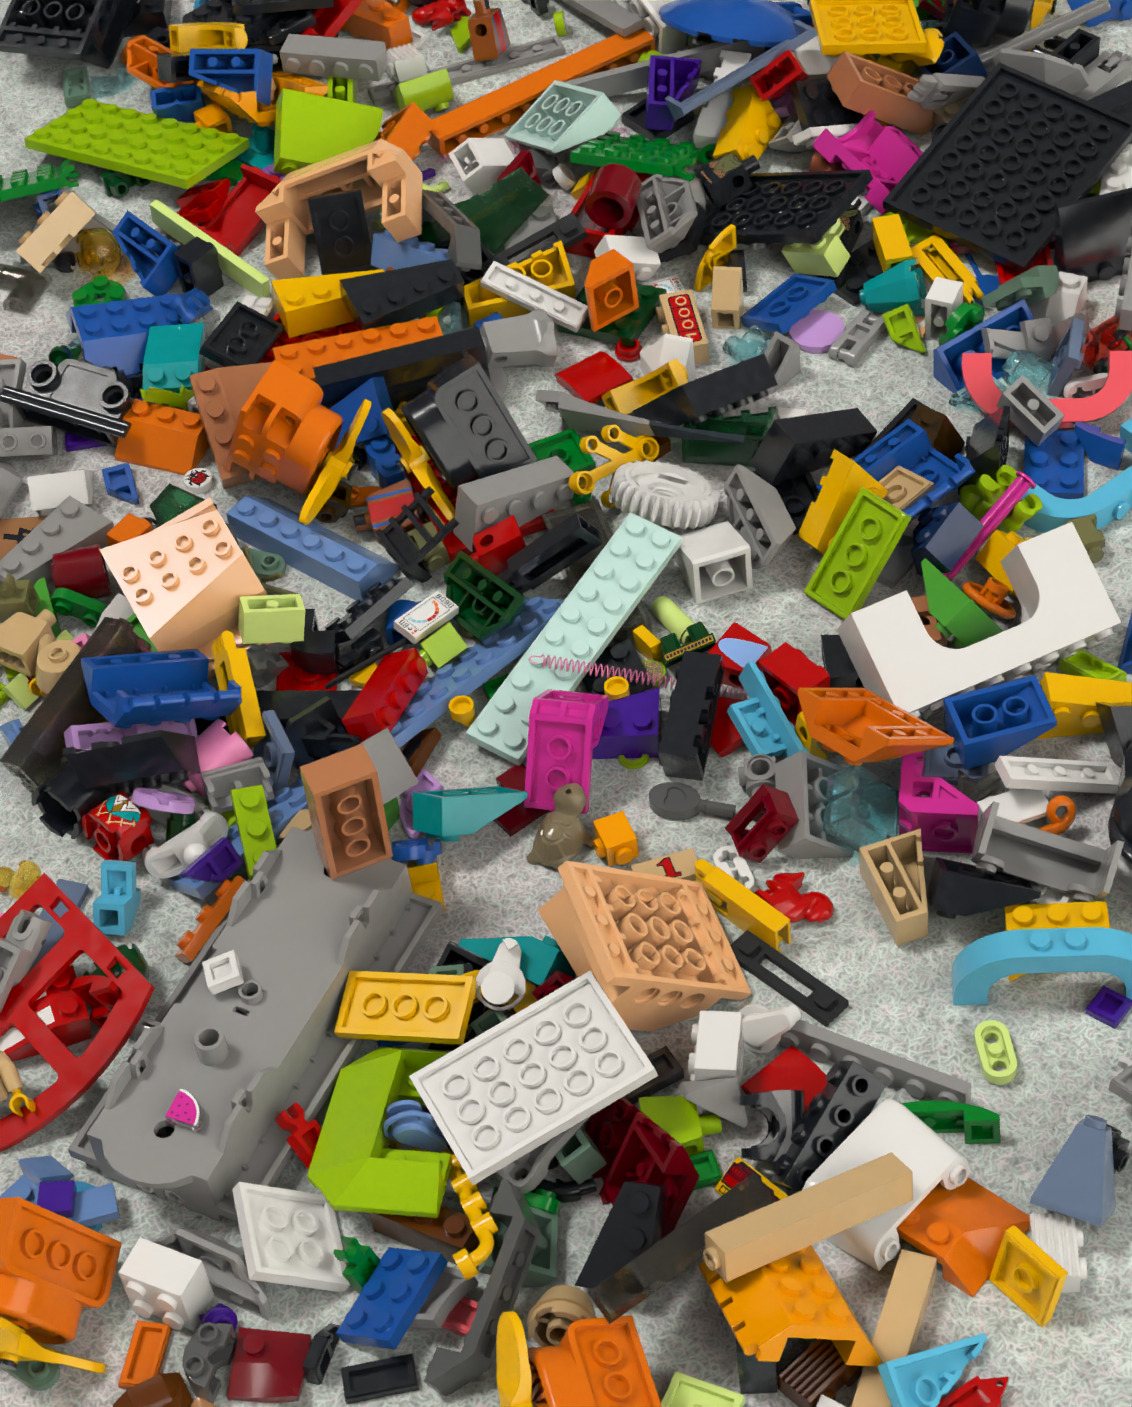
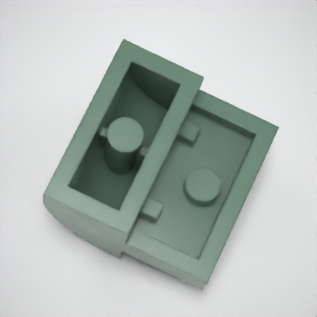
M1035 266L998 286V289L981 297L984 308H996L997 311H1002L1022 299H1025L1028 307H1031L1055 294L1059 285L1057 266Z
M488 1202V1203H487V1206H488V1208H489L488 1211H490L491 1206H492V1203H489V1202ZM530 1207L541 1231V1236L521 1288L544 1287L556 1279L558 1215ZM492 1214L491 1216L497 1224L499 1231L493 1234L494 1247L492 1253L487 1260L479 1265V1272L490 1275L491 1268L497 1260L503 1244L504 1234L509 1228Z

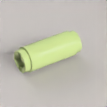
M660 596L655 599L651 605L653 616L671 634H676L680 644L685 645L689 643L687 639H690L686 628L695 623L670 598Z

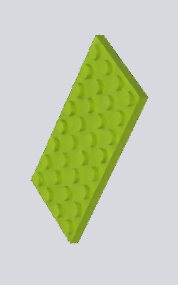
M96 99L84 100L82 104L74 109H69L64 115L51 120L49 124L36 129L33 134L24 138L25 147L28 149L184 189L191 188L250 148L249 138L240 137L235 133H224L217 131L215 128H203L194 123L179 122L174 118H157V115L153 113L146 114L138 112L133 108L117 107L116 104H105L97 102Z

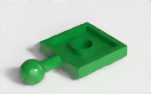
M569 429L529 443L530 448L538 459L537 461L554 456L563 457L562 461L574 473L585 470L591 471L596 468L591 455L581 451V439L575 429ZM592 492L583 495L574 493L570 501L577 507L586 506L592 499Z

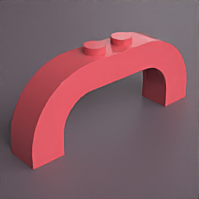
M1109 351L1107 380L1104 387L1096 394L1086 398L1049 399L1065 415L1057 430L1074 429V424L1077 421L1091 423L1101 420L1115 412L1125 402L1132 392V351ZM962 353V378L966 391L973 403L984 414L989 416L999 409L997 403L1002 394L992 377V353Z

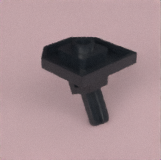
M325 696L290 718L284 730L295 751L292 766L296 769H300V766L317 761L322 757L333 755L337 751L352 748L362 741L360 736L346 734L332 700L328 696Z

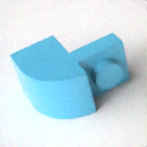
M104 860L101 863L102 894L93 902V923L103 934L125 936L132 928L141 898V888L136 887V862Z

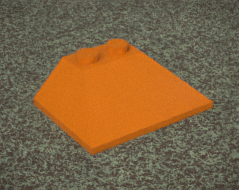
M866 688L798 689L797 694L810 737L821 742L823 749L843 755V760L849 764L860 766L863 762H879L952 745L954 742L953 737Z
M967 1178L964 1184L952 1190L946 1189L938 1183L896 1230L901 1239L924 1254L937 1258V1262L943 1265L942 1278L973 1298L990 1277L1005 1230L1015 1225L1025 1234L1029 1230L1030 1216L972 1179Z

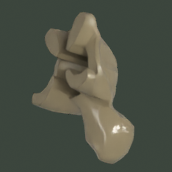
M579 783L565 784L560 786L553 796L555 811L548 813L543 821L537 825L538 831L533 842V848L527 856L528 863L532 865L541 863L555 868L559 873L557 868L566 860L571 861L576 857L582 845H586L590 849L594 847L592 837L577 818L586 805L584 788Z

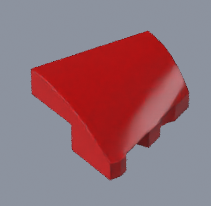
M88 975L75 978L71 986V990L93 1008L89 1019L101 1029L120 996L116 983L105 976Z

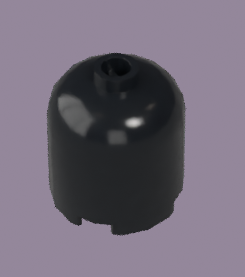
M67 764L32 793L31 803L33 806L38 804L39 809L43 813L39 819L51 832L61 837L67 833L71 835V839H75L83 832L82 817L110 798L112 792L86 789L70 764Z

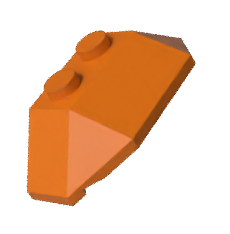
M145 35L127 41V72L154 88L170 87L175 89L184 84H197L199 81L169 83L159 80L157 54L174 53V51Z

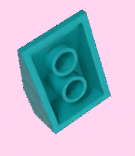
M205 323L150 326L143 362V389L148 390L149 387H154L180 394L179 388L183 384L186 390L192 391L189 376L205 371V357L199 354L200 348L205 342Z
M501 786L413 792V830L425 833L426 838H440V841L443 842L459 841L460 835L473 834L527 799L528 792Z
M546 935L543 941L533 936L461 939L459 946L492 962L499 945L503 942L502 939L512 938L519 943L522 951L520 970L523 972L524 978L541 985L556 971L574 978L576 976L575 971L556 940Z

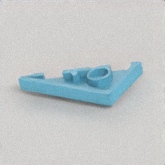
M979 1334L878 1365L891 1406L936 1407L939 1404L940 1397L947 1394L963 1374L961 1371L967 1363L975 1359L981 1352L984 1342L988 1340L986 1334Z

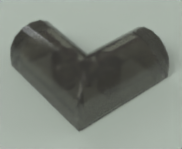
M0 263V290L10 292L3 302L4 310L28 315L51 284L52 277L46 272L39 273L37 270Z

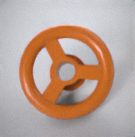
M989 577L984 586L971 581L963 584L964 593L987 611L1004 619H1014L1016 617L1015 608L1005 600L1010 592V588L1001 581Z

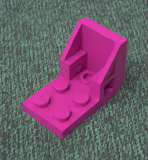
M547 689L533 698L529 715L525 791L528 792V798L524 800V807L555 811L553 796L557 789L568 783H579L584 788L586 805L580 814H587L589 812L593 749L599 744L608 711L609 695Z
M924 751L902 756L899 792V835L921 828L922 851L973 853L978 828L979 805L941 777H923L924 760L918 759H923Z

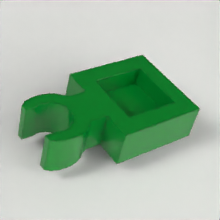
M342 1236L341 1239L346 1244V1251L335 1249L333 1251L334 1256L337 1260L346 1263L347 1266L342 1275L355 1291L360 1294L379 1264L380 1259L370 1246L360 1245L356 1238Z

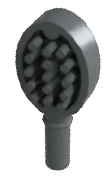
M661 783L654 786L649 792L650 808L655 814L665 819L687 820L698 815L699 812L731 818L735 816L736 805L700 799L697 790L683 783Z

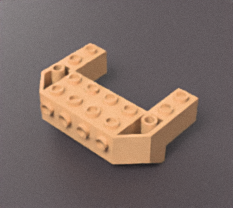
M379 139L288 173L255 208V212L267 225L265 267L277 280L304 276L306 235L314 233L308 198L361 189L365 214L382 208V224L397 242L421 235L422 172L403 149L383 139Z

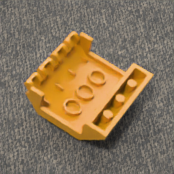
M273 72L272 76L277 89L274 90L275 99L270 101V106L257 102L256 91L240 92L239 95L236 92L203 80L197 82V86L222 109L229 111L230 115H238L240 119H248V122L257 123V126H272L273 121H276V102L283 88L324 96L328 91L327 84L298 74Z
M812 1245L728 1282H725L715 1270H710L705 1260L698 1265L745 1355L751 1356L756 1353L758 1361L779 1362L788 1337L831 1339L846 1365H880L882 1360L829 1270Z

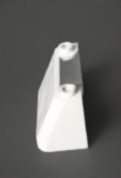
M886 1099L881 1102L817 1168L803 1187V1190L891 1152L913 1171V1201L826 1238L829 1242L878 1271L888 1261L894 1259L899 1251V1235L896 1228L933 1188L940 1183L946 1189H955L964 1184L971 1173L968 1161L963 1155L909 1109L893 1099Z

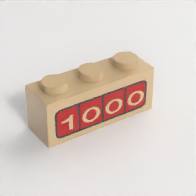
M692 289L659 295L660 306L655 307L658 324L664 323V325H661L662 336L667 333L692 338L695 364L710 362L708 341Z

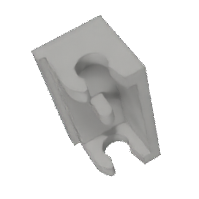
M262 757L201 772L206 801L212 812L222 813L234 810L231 800V790L263 785L266 801L275 799L273 788L268 779L271 778Z

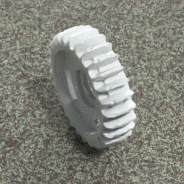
M647 459L644 462L636 460L634 463L628 462L626 465L623 464L620 468L616 469L610 494L612 497L611 501L623 513L631 512L654 524L661 525L662 528L663 526H668L673 530L675 527H680L683 530L687 527L695 529L697 526L703 527L705 524L711 523V520L715 518L720 500V492L717 485H715L713 480H708L707 476H701L699 471L693 472L690 470V467L683 468L679 464L672 465L669 462L660 463L658 460L650 462Z

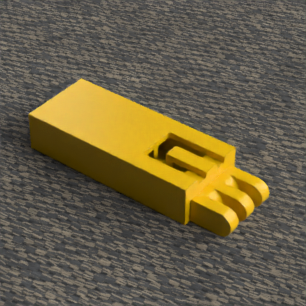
M937 233L911 247L913 259L918 258L919 261L915 266L921 268L923 276L931 285L936 277L963 282V302L965 301L971 305V301H974L972 296H975L979 301L982 300L981 297L984 294L979 288L977 279Z
M226 630L211 645L215 662L214 669L220 691L227 690L228 681L234 680L241 686L242 703L232 715L226 716L229 734L231 735L236 731L248 747L252 749L266 736L246 648L237 649L233 633Z
M698 859L695 862L696 882H702L715 911L742 931H750L778 952L782 951L778 948V944L782 940L787 944L791 943L789 918L718 866L714 867L704 859ZM726 902H727V909H726L724 906H722V905H724Z

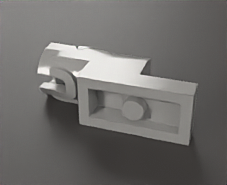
M21 909L20 913L15 916L5 939L0 938V1012L14 982L20 983L22 978L31 970L35 959L45 944L53 923L48 919L39 918L40 915L28 910Z

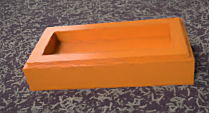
M137 1320L119 1379V1388L129 1389L160 1374L172 1332L171 1326L165 1323Z

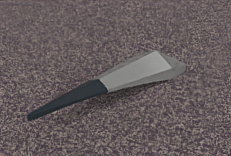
M537 390L535 401L545 405V410L560 413V417L564 418L570 429L601 432L604 426L615 424L621 431L627 434L744 443L745 435L691 429L650 421L592 404L562 391Z

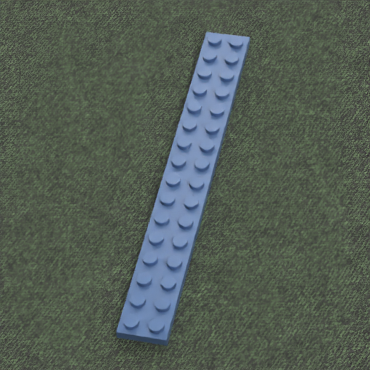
M539 596L531 598L511 626L485 641H479L473 647L464 649L458 654L456 660L437 669L435 676L428 681L422 682L390 732L398 747L400 748L449 710V702L454 697L460 695L468 696L524 653L564 601ZM301 773L297 776V780L294 783L274 793L275 799L267 802L275 842L279 841L278 836L298 811L308 809ZM237 824L228 828L227 838L244 864L227 879L246 866ZM180 874L167 878L175 890L199 899L205 898L220 885V883L182 878Z

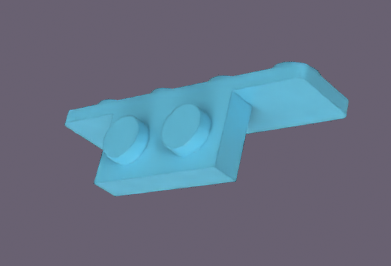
M754 661L747 662L739 676V680L750 699L730 705L727 713L751 755L766 754L770 757L783 755L784 759L801 750L809 753L798 738L794 725L784 714L780 701L773 695L766 683L763 672L758 669Z

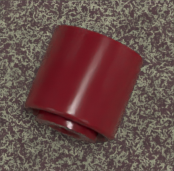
M612 163L598 169L584 204L585 212L589 219L596 225L607 229H617L628 224L641 192V181L638 175L632 169L622 164Z
M100 544L53 554L51 571L55 588L70 589L92 599L111 595L105 559L99 550L101 549Z

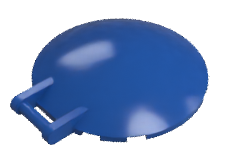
M674 0L663 5L659 11L660 19L665 24L693 36H699L700 32L712 35L711 40L733 44V39L748 40L749 46L775 47L787 39L792 40L797 37L798 34L793 25V22L796 20L809 26L813 23L810 11L803 9L796 2H772L769 0Z

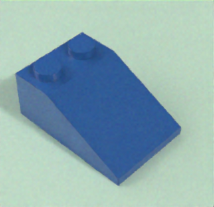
M1036 675L944 698V724L949 735L954 738L953 745L964 770L996 762L999 756L1008 755L1057 726L1055 715Z

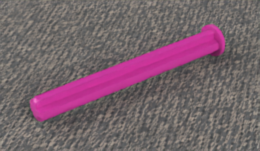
M1021 471L1016 472L1017 478L979 521L984 526L951 572L942 573L950 581L964 567L1030 488L1035 489L1036 484Z

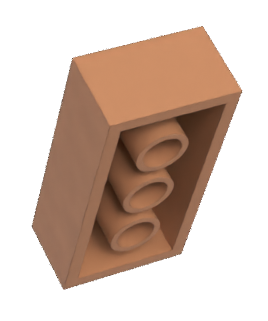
M843 51L827 75L832 85V90L837 94L845 108L864 115L872 110L876 114L875 119L920 135L928 134L934 125L935 110L924 109L919 102L911 101L907 97V94L914 90V85L917 82L921 83L915 77Z
M363 743L299 767L317 851L331 880L393 857L378 773Z

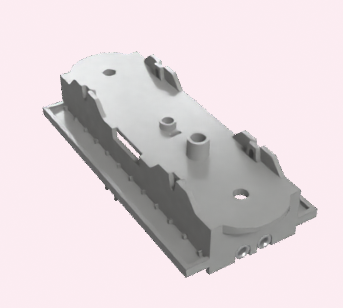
M292 827L277 849L263 852L253 867L252 881H244L232 899L230 910L214 930L155 1018V1021L161 1022L160 1025L144 1029L132 1047L133 1053L126 1062H122L110 1080L108 1090L69 1146L70 1156L99 1167L102 1175L136 1189L139 1187L149 1193L155 1191L156 1197L164 1200L168 1198L176 1204L184 1203L187 1209L220 1222L224 1217L238 1222L232 1191L238 1182L273 1187L294 1154V1150L286 1141L291 1136L290 1132L282 1129L277 1124L275 1117L283 1110L286 1111L296 1102L304 1110L305 1120L308 1123L315 1119L334 1089L340 1070L352 1061L353 1056L364 1040L339 1038L334 1033L349 970L405 973L442 914V903L414 894L407 865L392 860V857L331 880L318 854L313 829L304 831ZM234 950L239 959L244 983L212 995L207 986L202 962ZM249 993H256L253 996H246ZM236 1010L248 1013V1015L239 1014ZM180 1089L189 1092L198 1103L199 1119L196 1126L165 1116ZM170 1126L175 1129L173 1134L167 1138L156 1136L157 1131L162 1127Z

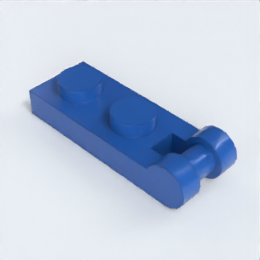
M197 288L183 295H178L168 304L172 311L176 310L181 316L180 321L183 324H191L214 309L210 305L209 297Z

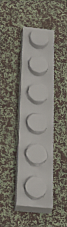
M799 1019L794 1027L781 1035L779 1043L786 1049L792 1045L795 1048L810 1053L814 1059L821 1062L828 1060L839 1063V1061H855L886 1083V1086L893 1084L904 1088L913 1097L922 1098L925 1096L936 1101H951L970 1104L971 1083L803 1020Z

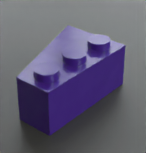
M650 55L647 76L645 128L658 131L672 130L676 121H674L665 98L670 96L682 102L692 96L698 86L702 60Z
M660 687L609 701L599 744L593 749L592 759H618L619 755H624L625 758H641L642 754L649 755V758H659L658 751L661 743L662 721Z

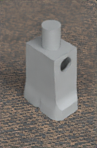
M543 309L534 310L525 315L483 322L480 328L485 345L488 368L523 365L553 367L558 356L554 322L549 319Z

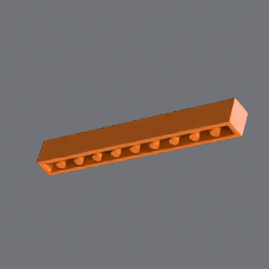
M644 28L626 37L617 33L433 119L432 121L435 124L429 132L431 137L426 143L441 157H443L444 153L448 155V153L468 138H484L516 123L554 80L565 82L637 63L643 53L647 54L651 50L656 51L655 38Z

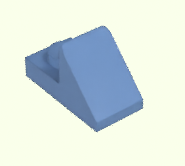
M51 1155L20 1159L18 1163L24 1175L1 1194L0 1198L20 1197L31 1203H37L40 1182L69 1181L74 1174Z

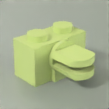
M840 218L828 229L819 242L815 244H785L781 251L794 272L838 277L851 257L839 239L845 230V226Z

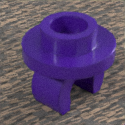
M221 1303L215 1305L206 1314L202 1313L199 1315L202 1324L207 1322L232 1324L234 1330L237 1328L238 1320L235 1312Z

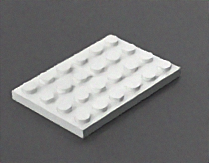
M588 971L409 1077L472 1185H475L658 1075L654 1066L591 971Z

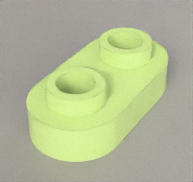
M996 1020L981 1022L974 1031V1045L982 1074L992 1084L1004 1085L1010 1083L1017 1074V1059L1009 1031L1003 1023ZM989 1038L996 1039L997 1042L989 1044L986 1042V1040ZM998 1066H1001V1067L1005 1068V1070H1004V1071H996V1070H994V1068H995V1067H998Z

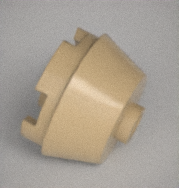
M57 640L49 643L37 656V686L45 695L56 696L59 701H69L82 696V689L86 687V682L81 666V658L91 656L70 640Z
M559 1285L548 1289L527 1315L529 1339L533 1337L534 1341L541 1347L559 1345L568 1327L574 1321L597 1318L591 1298L581 1289L569 1285Z

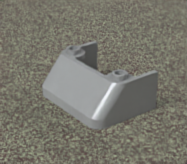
M994 801L981 814L971 861L977 864V870L993 875L996 871L1066 892L1074 895L1073 900L1077 902L1100 901L1110 894L1124 842L1117 840L1104 850L996 816L1000 803Z

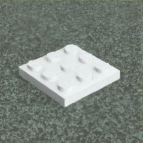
M238 1182L232 1191L249 1280L343 1292L350 1286V1283L342 1275L346 1268V1263L337 1260L334 1256L333 1251L335 1249L343 1250L335 1211L327 1203L324 1195Z

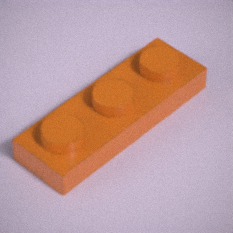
M237 875L230 880L226 879L220 883L214 892L218 896L211 906L206 904L195 918L199 922L192 932L187 930L176 944L180 948L175 955L177 959L185 964L193 961L230 910L232 899L243 882L246 881L245 879Z

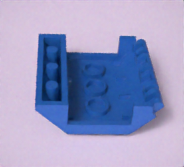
M164 294L146 298L139 297L130 300L71 307L66 312V317L71 332H77L83 350V359L101 368L108 366L116 368V371L124 369L126 376L140 371L139 364L144 362L150 326L183 324L180 321L181 316L176 310L172 311L168 306L179 294Z
M910 419L903 422L853 459L877 481H880L897 466H901L935 484L936 489L933 492L930 491L923 498L919 499L914 506L903 511L912 517L909 524L927 508H932L952 491H955L976 472L971 466L969 459L960 453L954 456L956 464L934 449L926 431ZM820 484L816 486L819 493L822 488Z
M198 649L81 658V666L91 705L117 728L127 729L131 728L133 724L157 726L165 721L187 723L191 719L196 718L217 720L220 716L232 715L242 703L241 686L234 680L228 681L226 691H217L207 682L209 659Z

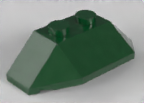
M461 550L443 574L444 583L447 584L446 597L459 606V613L452 619L481 641H485L511 626L530 600Z

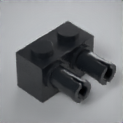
M1078 28L1067 39L1056 35L1045 40L1044 47L1053 50V52L1038 45H1035L1031 52L1048 54L1064 59L1072 65L1074 63L1082 65L1084 68L1099 56L1101 38Z

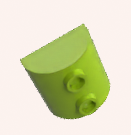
M446 68L399 83L392 91L399 110L414 102L424 113L432 108L437 113L441 110L449 109L448 103L454 100L453 89Z

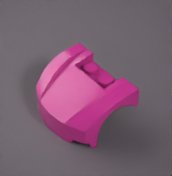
M870 110L844 136L836 138L828 129H824L812 146L829 163L842 162L841 165L846 170H870L873 180L866 186L869 192L864 198L878 212L884 215L890 211L883 209V200L923 152L895 126L884 127L874 119L876 117L875 112Z

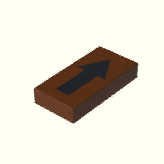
M436 727L419 732L409 740L402 752L416 778L442 736Z

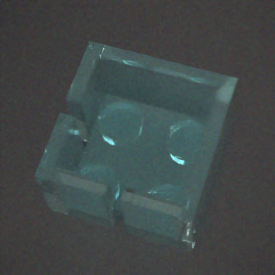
M851 764L828 776L826 801L829 804L825 805L822 830L858 853L860 847L898 836L900 791L882 779L876 781V775L861 765Z

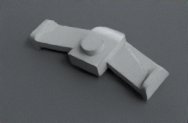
M1079 312L1052 326L1050 317L1019 322L1021 332L983 328L981 332L985 353H992V358L1028 361L1030 363L1048 361L1055 353L1074 317L1085 321L1083 333L1087 334V336L1090 334L1087 312Z

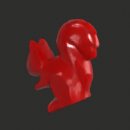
M438 0L415 9L411 14V18L419 25L433 23L432 30L435 31L447 27L453 22L460 21L461 16H470L471 11L467 8L465 0Z
M804 872L776 874L773 880H767L765 883L769 889L755 891L757 896L789 918L790 923L802 921L805 918L809 922L821 923L830 919L834 912L833 903L826 894L811 891L802 895L798 892L803 885Z

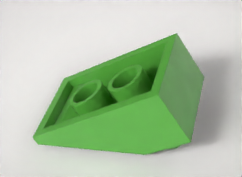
M926 558L921 562L929 613L939 621L935 627L944 636L949 638L953 635L955 637L951 642L958 649L968 647L1003 632L966 594Z

